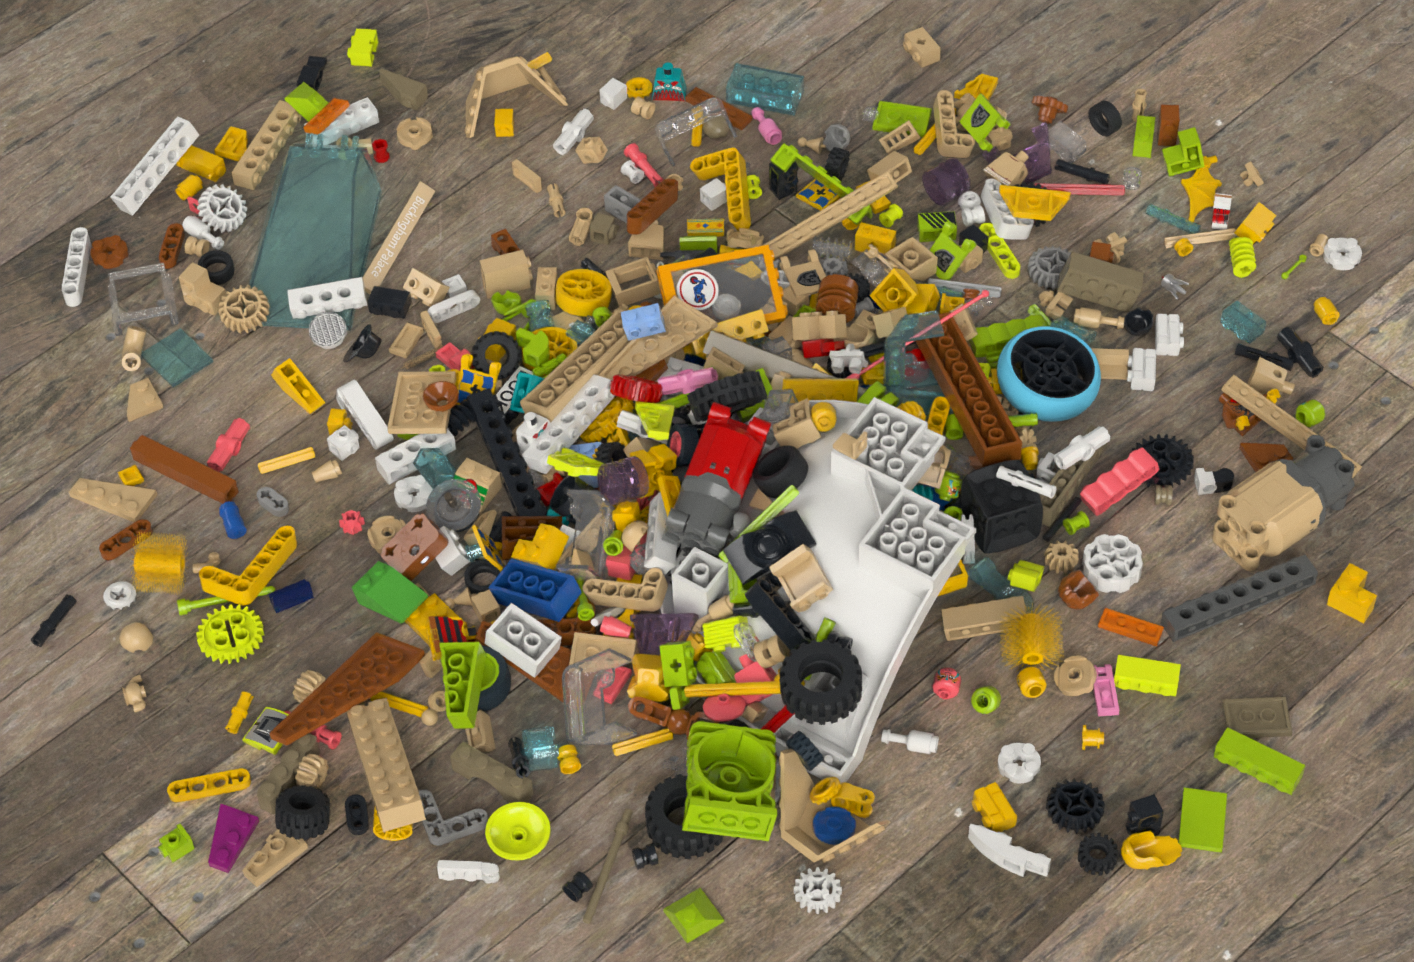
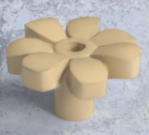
M1022 429L1020 431L1021 436H1019L1022 441V449L1030 446L1037 447L1034 442H1037L1036 436H1033L1034 431L1032 429Z

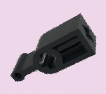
M309 56L308 62L303 66L297 80V87L305 82L317 92L323 78V70L327 64V58Z

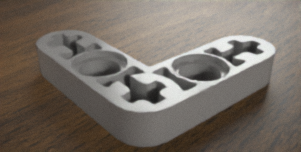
M428 790L418 791L420 798L427 800L428 807L426 808L422 802L425 817L428 814H435L437 816L433 821H421L431 844L436 846L443 845L486 828L488 815L485 810L474 809L443 821L432 793ZM479 817L482 821L478 822L475 818ZM457 823L464 825V828L460 831L453 830V826ZM435 827H437L439 834H441L440 837L435 835Z

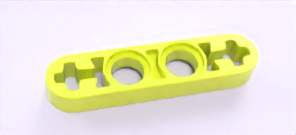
M981 224L979 229L988 236L987 250L1005 277L1009 279L1017 278L1020 275L1021 266L1004 239L997 236L993 224ZM997 242L1000 245L995 247L992 246L991 243ZM1000 255H1006V256H1008V258H1007V259H1001V258H999V256H1000Z

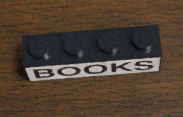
M520 365L496 393L499 401L498 408L503 410L506 421H504L506 426H509L510 422L516 419L519 412L509 410L518 373L533 375L531 370Z

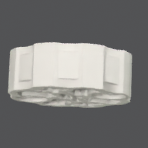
M1106 534L1097 536L1091 544H1087L1085 547L1082 561L1083 574L1099 591L1105 593L1110 591L1125 592L1140 579L1143 566L1141 559L1142 551L1137 544H1133L1126 536L1120 534L1115 536Z

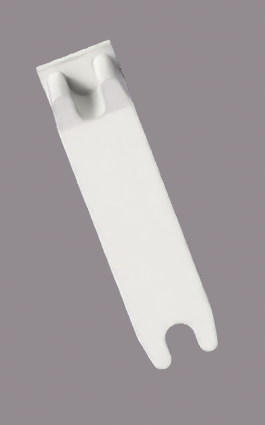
M970 514L969 520H966L965 515H962L961 521L974 527L973 515ZM974 536L965 547V554L962 557L963 564L975 563Z

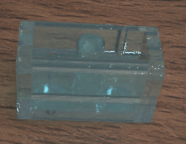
M1237 300L1222 312L1220 323H1222L1223 327L1227 330L1230 329L1240 340H1245L1249 344L1265 331L1266 321Z

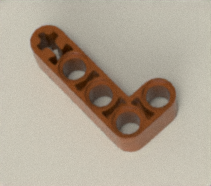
M588 601V603L593 606V609H594V617H593V618H595V616H596L595 605H594L593 603H591V602ZM578 614L577 618L561 619L560 622L551 619L537 620L562 637L560 646L572 645L575 632L596 635V626L591 624V620L582 621L578 618Z

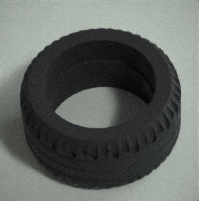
M780 446L766 453L758 461L753 471V480L767 497L778 498L790 485L798 488L804 482L808 473V464L795 447Z

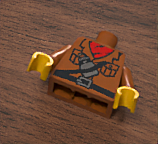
M1271 389L1267 394H1262L1274 404L1277 402L1276 398L1281 397L1278 389ZM1226 393L1220 396L1219 402L1224 404L1222 418L1228 429H1235L1241 436H1244L1262 420Z

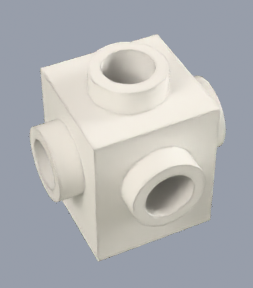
M344 425L327 438L329 451L343 461L360 448L358 434Z

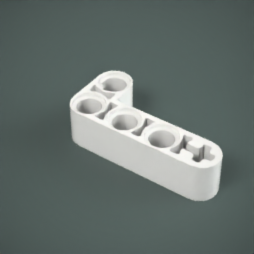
M987 179L981 193V199L997 236L1003 239H1027L1034 220L1013 217L999 193L1001 183L996 179Z
M352 380L337 388L336 400L340 408L350 412L374 449L377 450L394 440L393 435L388 433L387 425L356 380Z

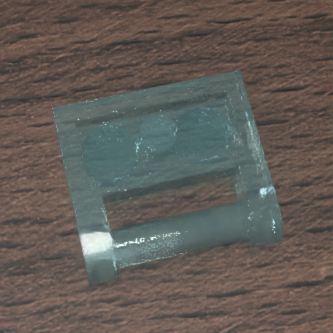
M1064 316L1052 321L1050 327L1060 328L1075 334L1085 343L1088 341L1093 342L1097 335L1096 331L1088 330L1072 323Z

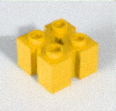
M665 444L653 446L648 452L644 449L631 452L629 467L632 471L628 473L627 487L639 498L654 495V490L660 492L657 479L661 475H673L671 470L676 468L677 455Z

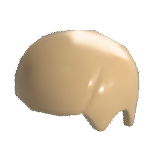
M640 520L627 525L621 537L623 544L631 552H634L635 546L640 544V539L647 532L649 526Z
M133 622L121 630L119 641L124 649L134 653L136 650L146 651L152 645L154 637L146 625Z

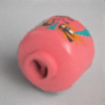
M952 668L940 669L934 676L933 692L942 699L956 697L960 690L961 676Z

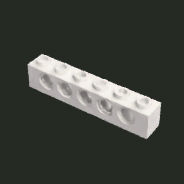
M177 116L112 194L111 199L121 211L134 215L187 149L194 143L199 134L189 121Z
M594 374L522 454L530 469L544 474L548 473L553 467L547 464L548 455L554 454L556 451H562L564 447L569 449L615 397L610 392V379Z

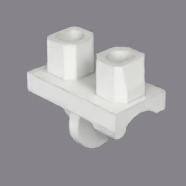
M848 344L846 349H841V351H830L829 354L832 361L831 368L834 373H842L844 367H849L851 373L860 374L862 367H867L868 365L864 352L860 351V349H855L854 344Z

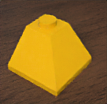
M893 268L869 296L886 312L901 307L907 308L919 294L915 281L907 272L902 269Z

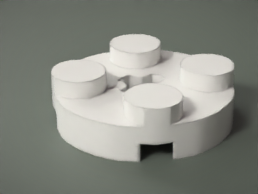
M1330 238L1324 247L1323 253L1325 262L1327 264L1329 262L1337 270L1353 269L1357 263H1360L1362 250L1354 238Z
M424 475L399 480L396 482L394 490L395 502L401 509L403 507L408 512L425 510L431 500L434 499L433 486ZM418 492L417 496H413L411 493Z
M1012 743L1002 747L998 756V770L1003 777L1005 775L1013 783H1027L1033 780L1034 776L1040 771V755L1032 744ZM1016 760L1023 761L1022 766H1018V764L1014 762Z

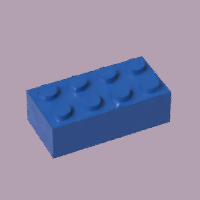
M512 558L489 586L498 604L508 607L512 603L524 612L560 622L582 593L574 576Z

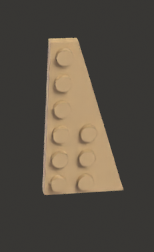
M674 296L661 309L666 332L631 340L598 376L610 380L617 374L636 376L716 328L718 324L715 320Z

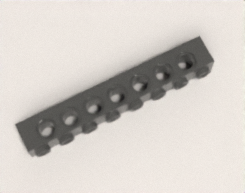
M1306 555L1293 557L1283 564H1276L1268 570L1259 571L1253 576L1239 579L1236 583L1228 586L1224 585L1216 591L1204 593L1196 599L1187 600L1179 606L1166 609L1162 613L1161 625L1171 640L1175 642L1315 585L1318 571Z

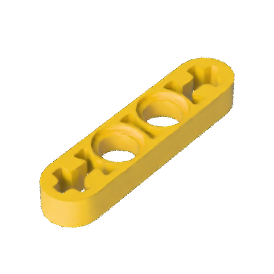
M233 769L174 781L167 787V792L171 801L184 802L247 789L251 784V777L246 769ZM239 777H243V781L239 782ZM218 780L226 781L221 787L214 785ZM197 784L204 785V788L200 791L193 790Z

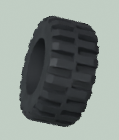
M812 640L810 644L802 643L798 645L799 649L797 650L795 648L789 652V657L784 658L779 672L781 698L787 710L791 714L795 713L797 719L803 720L804 718L806 723L810 724L819 722V725H825V722L830 721L833 724L838 722V718L845 719L848 717L849 711L853 712L857 708V703L860 702L862 697V669L857 657L852 655L851 650L847 647L842 648L841 644L834 642V644L829 643V640H823V642ZM818 672L830 673L841 681L834 689L826 692H814L801 684L807 676Z
M678 774L675 778L668 777L664 779L663 784L661 782L654 787L655 791H651L648 795V801L645 804L647 833L649 838L652 839L656 848L661 847V852L666 855L671 853L672 857L675 858L685 856V859H691V856H697L698 858L704 856L706 851L710 853L715 850L714 845L719 846L724 836L684 831L682 826L672 823L667 818L673 810L685 806L687 776Z

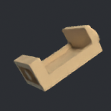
M804 544L769 567L772 574L778 577L791 601V608L798 613L808 610L813 603L826 598L834 590L813 551Z

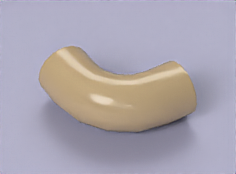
M128 326L121 359L125 370L135 371L141 365V353L147 332L141 327Z

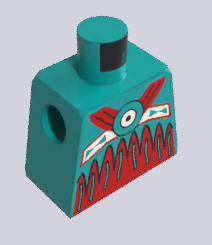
M664 63L663 67L656 69L652 100L685 101L687 86L682 69L673 68L672 63Z

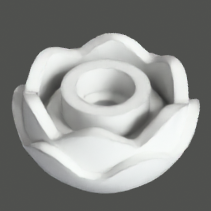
M973 191L962 193L958 199V205H960L961 209H973L974 206H978L981 203L979 195Z

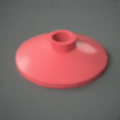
M720 694L718 696H709L704 701L703 711L711 720L719 722L731 721L743 714L745 711V701L740 695L729 696L727 694Z

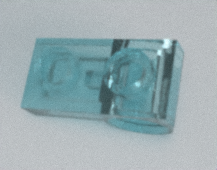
M987 557L982 558L968 571L969 578L997 599L1012 588L1010 581L996 571L995 564Z

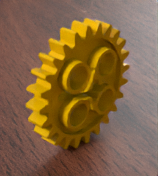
M618 396L614 397L580 435L585 443H595L596 440L599 442L603 437L606 438L607 435H612L616 429H619L617 421L621 411L625 410L633 413L632 410L635 408L633 406L634 402Z

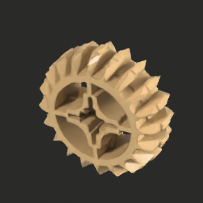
M240 285L239 289L233 287L232 292H226L227 297L222 296L218 312L225 327L230 328L231 331L237 330L241 334L245 330L246 333H249V329L256 331V326L262 327V322H267L266 316L270 313V305L267 296L264 295L263 291H258L255 286L252 289L249 285L246 288Z

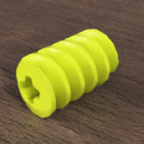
M1247 237L1233 238L1229 241L1233 273L1239 278L1249 276L1257 267L1253 242Z

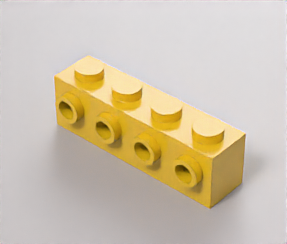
M762 309L718 322V326L712 329L742 342H747L746 338L752 336L754 340L764 337V333L769 331ZM710 331L690 343L693 354H699V357L706 355L703 353Z

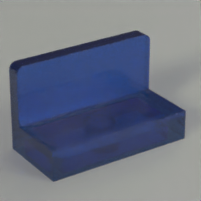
M305 579L267 594L276 613L314 598L311 584L309 581L306 582Z

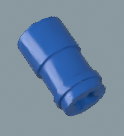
M234 502L223 503L219 507V514L223 519L227 536L230 539L241 538L247 530L239 514L238 506Z

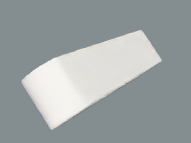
M83 227L76 228L71 233L62 283L65 303L70 307L78 306L82 302L91 251L89 234L87 229Z

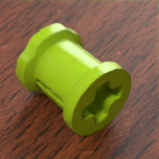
M1079 511L1076 516L1064 519L1063 526L1069 535H1074L1079 529L1083 527L1088 528L1090 522L1087 515L1083 511Z

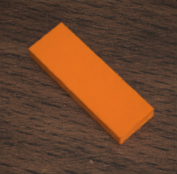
M334 98L303 127L304 131L319 135L350 106L348 100Z
M1108 608L1104 609L1098 623L1099 628L1156 647L1164 631L1163 626Z

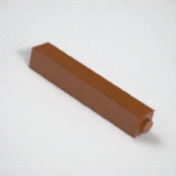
M141 435L130 447L133 460L222 504L231 502L239 493L236 480L144 435Z

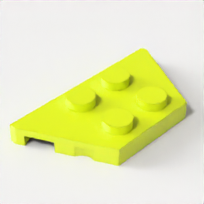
M566 447L562 448V451H556L554 454L548 455L547 464L554 466L555 470L568 472L570 476H616V468Z

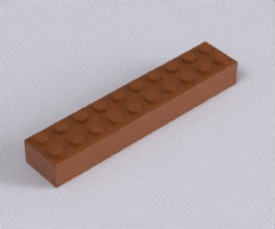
M951 312L915 319L913 337L951 314ZM951 317L915 340L982 467L1008 460H1019L1021 458L1022 441L955 319Z

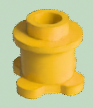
M1083 725L1082 750H1085V746H1095L1099 749L1100 745H1104V732H1100V728H1097V730L1086 729V725Z

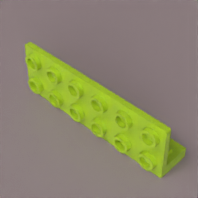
M783 143L770 159L774 165L784 172L795 161L798 167L841 198L854 191L848 186L847 188L842 186V182L835 176L831 178L827 175V171L823 167H816L812 164L813 161L808 156L798 154L799 151L792 145L788 146ZM868 205L849 216L848 219L858 225L864 216L870 219L873 217L872 208Z

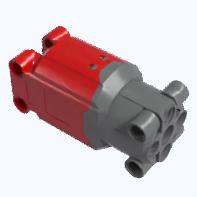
M713 402L707 422L682 482L680 493L674 508H671L667 517L666 528L662 537L663 541L676 546L681 544L680 549L687 554L696 547L720 559L719 553L726 546L725 543L733 524L734 515L739 511L754 468L764 449L771 426L770 422L754 417L749 422V425L730 418V407Z

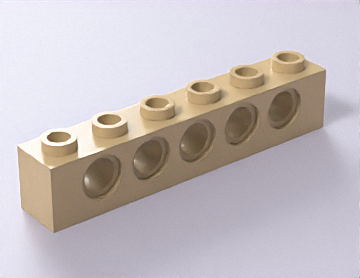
M279 100L231 172L234 185L254 190L257 184L261 182L263 175L269 170L272 161L277 158L278 152L285 146L286 140L292 135L297 123L301 121L302 115L289 103Z

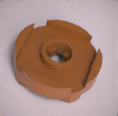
M114 235L95 240L92 243L90 254L96 266L101 265L104 269H112L124 263L123 260L126 257L128 258L129 252L126 243L121 240V237Z

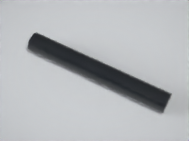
M1079 497L1073 499L1043 535V539L1046 542H1049L1061 528L1063 520L1069 518L1081 504L1082 500Z

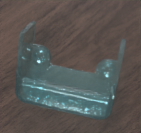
M937 310L903 316L885 340L884 386L888 392L939 385L926 361L917 362L914 354L905 353L906 342L944 336Z

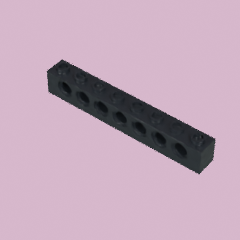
M489 388L468 395L469 408L494 466L500 472L501 482L516 516H547L546 507L540 504L541 497L539 491L533 488L534 481L531 473L527 474L525 470L527 468L525 459L523 457L520 458L518 454L520 452L518 443L516 441L513 442L511 438L513 437L511 427L506 426L504 422L506 421L503 410L498 408L499 401L496 394L493 395ZM532 506L533 508L527 509L525 507Z

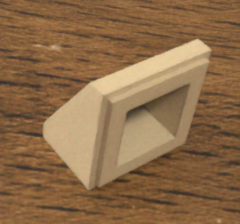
M574 549L571 569L583 574L595 573L590 555Z

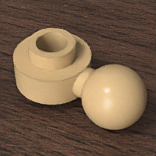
M436 691L429 696L428 704L430 709L425 710L421 716L422 722L425 725L432 726L438 721L437 713L446 710L445 691Z

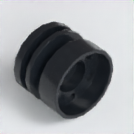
M569 475L555 489L551 497L550 509L560 516L566 517L568 521L573 522L577 527H584L599 511L603 494L591 485H586V482L579 477Z

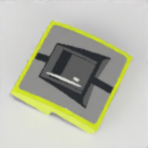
M265 707L242 741L258 750L262 748L276 755L283 744L272 740L269 733L289 714L274 708Z

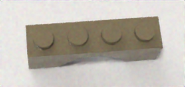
M463 741L450 756L453 771L469 780L472 777H478L487 781L509 803H527L534 794L532 780L525 776L519 778L513 769Z

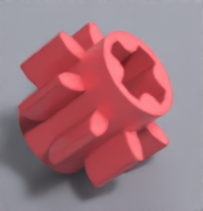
M350 510L342 513V520H339V524L343 528L344 533L354 535L362 531L361 525H364L365 521L364 517H361L360 511Z

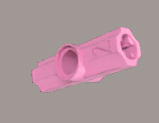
M713 367L696 371L686 369L676 375L659 378L658 384H661L663 387L662 395L678 392L688 394L697 388L703 387V385L718 380V374Z

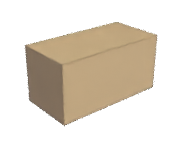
M759 702L749 704L742 717L751 723L763 720L768 708Z

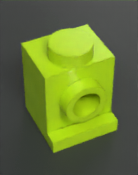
M180 823L176 825V829L159 839L160 846H158L160 853L164 858L168 856L172 863L195 849L191 837Z

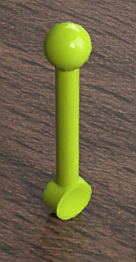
M1300 255L1299 260L1287 272L1281 274V278L1287 279L1288 275L1301 262H1306V255Z

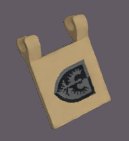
M815 249L808 251L809 263L790 267L788 257H780L781 262L779 266L784 271L796 298L818 293L819 283L826 277Z

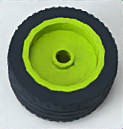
M481 645L486 653V660L477 711L482 710L484 712L492 710L504 702L510 692L511 676L503 656L491 647Z

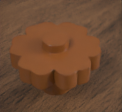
M1033 96L1032 104L1040 108L1038 121L1052 124L1057 113H1067L1068 105L1057 101L1056 98Z

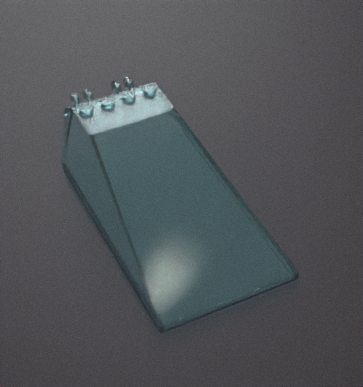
M307 133L306 144L295 143L289 147L273 186L248 283L251 289L255 286L258 291H263L270 305V313L266 316L267 322H262V326L309 328L311 321L318 315L293 319L287 290L363 277L382 193L367 147H358V136L353 137L352 146H347L348 137L343 135L341 146L323 145V134H318L317 144H312L313 136L311 133ZM351 308L341 312H332L341 316L346 323L347 330L351 331L356 309Z

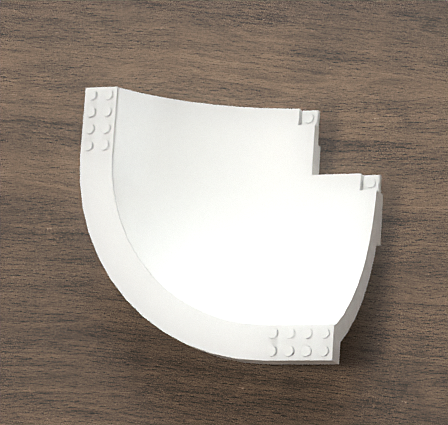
M875 397L869 405L840 400H809L812 407L819 402L832 404L836 410L837 422L830 431H820L821 437L815 442L807 443L798 448V451L807 461L808 473L804 482L797 488L799 495L782 510L785 514L797 510L817 544L811 550L834 589L826 598L813 603L808 610L800 613L794 610V612L812 632L814 640L817 637V632L824 617L836 622L832 631L839 633L841 637L847 636L853 639L851 654L857 657L862 669V697L860 702L857 703V708L853 712L849 711L848 717L845 719L838 718V722L831 724V721L825 722V725H819V722H814L813 724L806 723V719L799 720L794 714L774 733L776 735V753L780 757V751L788 749L785 742L797 731H801L813 742L824 758L813 770L809 771L806 769V771L820 779L837 777L840 783L847 782L863 760L873 728L903 659L941 589L965 554L966 545L976 533V528L939 511V504L912 492V489L934 462L935 454L945 442V437L928 429V422ZM796 403L786 404L770 411L760 407L752 418L744 423L749 425V422L754 417L771 423L764 449L758 461L769 451L780 447L774 436L773 425L791 417L789 406ZM735 412L731 416V419L740 422V419L737 413ZM864 431L867 432V448L856 460L833 448V444L843 433L858 439ZM753 475L738 511L749 515L752 522L762 513L749 506L757 489H759L753 480ZM769 498V499H770L771 501H774V500H776L777 498ZM730 533L725 543L726 546L730 543L729 539L733 538V535ZM696 547L691 550L674 571L672 578L668 576L669 574L664 575L668 582V588L662 606L659 609V615L668 643L679 642L682 635L688 630L696 634L690 627L693 619L699 620L709 613L708 607L712 603L731 593L729 591L728 563ZM769 571V572H767V573L761 575L760 577L757 578V581H758L760 578H762L763 576L767 575L768 573H772V572ZM782 586L777 591L784 601H790ZM743 616L747 617L750 643H744V647L736 649L725 647L726 651L722 652L736 673L743 669L739 661L741 656L750 653L754 662H756L757 660L754 655L755 644L776 635L761 616L757 618ZM782 662L772 666L776 674H778V669L782 667ZM697 670L696 682L693 684H707L701 673ZM818 672L812 674L810 680L804 679V687L814 692H826L834 689L841 681L830 673ZM773 694L759 702L768 708L763 720L751 723L743 718L742 715L734 720L745 722L750 728L761 729L785 706L781 694Z

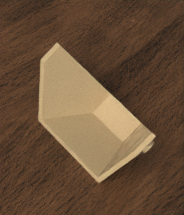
M513 56L482 66L476 72L475 81L466 100V137H474L481 99L529 83L560 106L569 104L565 102L567 99L561 93L557 94L553 90L554 87L547 80L544 82L540 78L541 74L534 68L531 70L527 66L528 62L523 57Z
M793 749L780 751L779 765L781 766V777L779 779V786L781 788V799L779 807L781 809V821L779 828L781 830V838L815 863L822 860L823 863L834 859L835 854L845 853L852 849V846L861 844L885 831V828L891 823L889 820H884L869 826L856 815L851 814L856 821L855 834L838 845H831L820 841L813 832V818L818 811H823L827 807H833L831 804L832 799H829L827 803L823 802L819 805L813 803L809 796L815 784Z

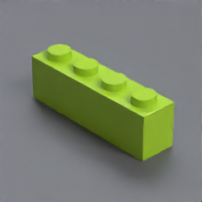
M1228 727L1218 741L1214 752V758L1218 759L1221 763L1229 764L1240 772L1247 773L1257 778L1260 782L1267 783L1277 790L1292 795L1303 777L1305 769L1304 764Z

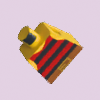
M430 616L425 624L433 661L442 658L439 643L467 642V640L475 639L477 635L475 627L464 628L462 618Z

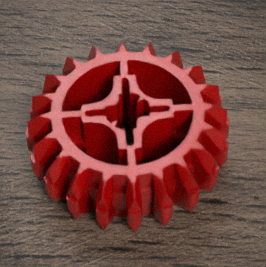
M617 374L613 376L610 383V392L613 395L632 401L658 403L663 394L661 384L641 377Z

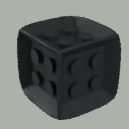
M1008 460L977 469L967 474L962 481V512L966 520H969L970 514L973 515L974 528H976L974 540L981 551L986 554L1005 551L1029 543L1036 539L1041 532L1043 506L1039 493L1021 486H1013L1011 482L996 477L1000 466L1013 471L1019 470L1024 475L1030 477L1028 471L1019 460Z

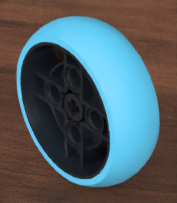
M1042 326L1024 330L1005 345L998 359L997 377L1001 391L1006 399L1023 414L1037 413L1038 420L1057 422L1074 418L1092 404L1099 392L1101 372L1094 352L1081 338L1060 328ZM1014 366L1020 370V377L1016 373ZM1078 372L1080 373L1083 381L1077 377Z

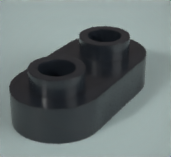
M359 794L349 796L345 800L348 830L353 835H362L369 829L366 800Z

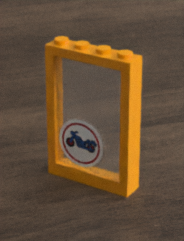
M769 245L661 265L656 269L664 306L676 296L717 323L760 309L763 311L767 325L783 322L788 315L786 304H783L781 298L783 297V289L781 286H778V269L774 268L773 261H775L774 252L770 250Z

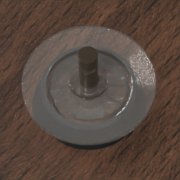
M462 479L446 480L437 485L430 493L426 504L427 515L439 528L445 526L449 530L453 529L455 532H461L470 528L478 518L481 498L476 487L470 482Z

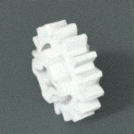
M817 867L816 872H812L809 868L807 875L800 873V879L795 880V901L800 902L801 909L807 906V912L809 913L812 909H815L816 914H819L821 909L827 913L829 906L834 909L835 902H840V895L842 894L840 880H835V873L828 875V869L820 872L819 867ZM804 887H806V894L803 892ZM830 887L832 888V893H831V894H829V888H830Z

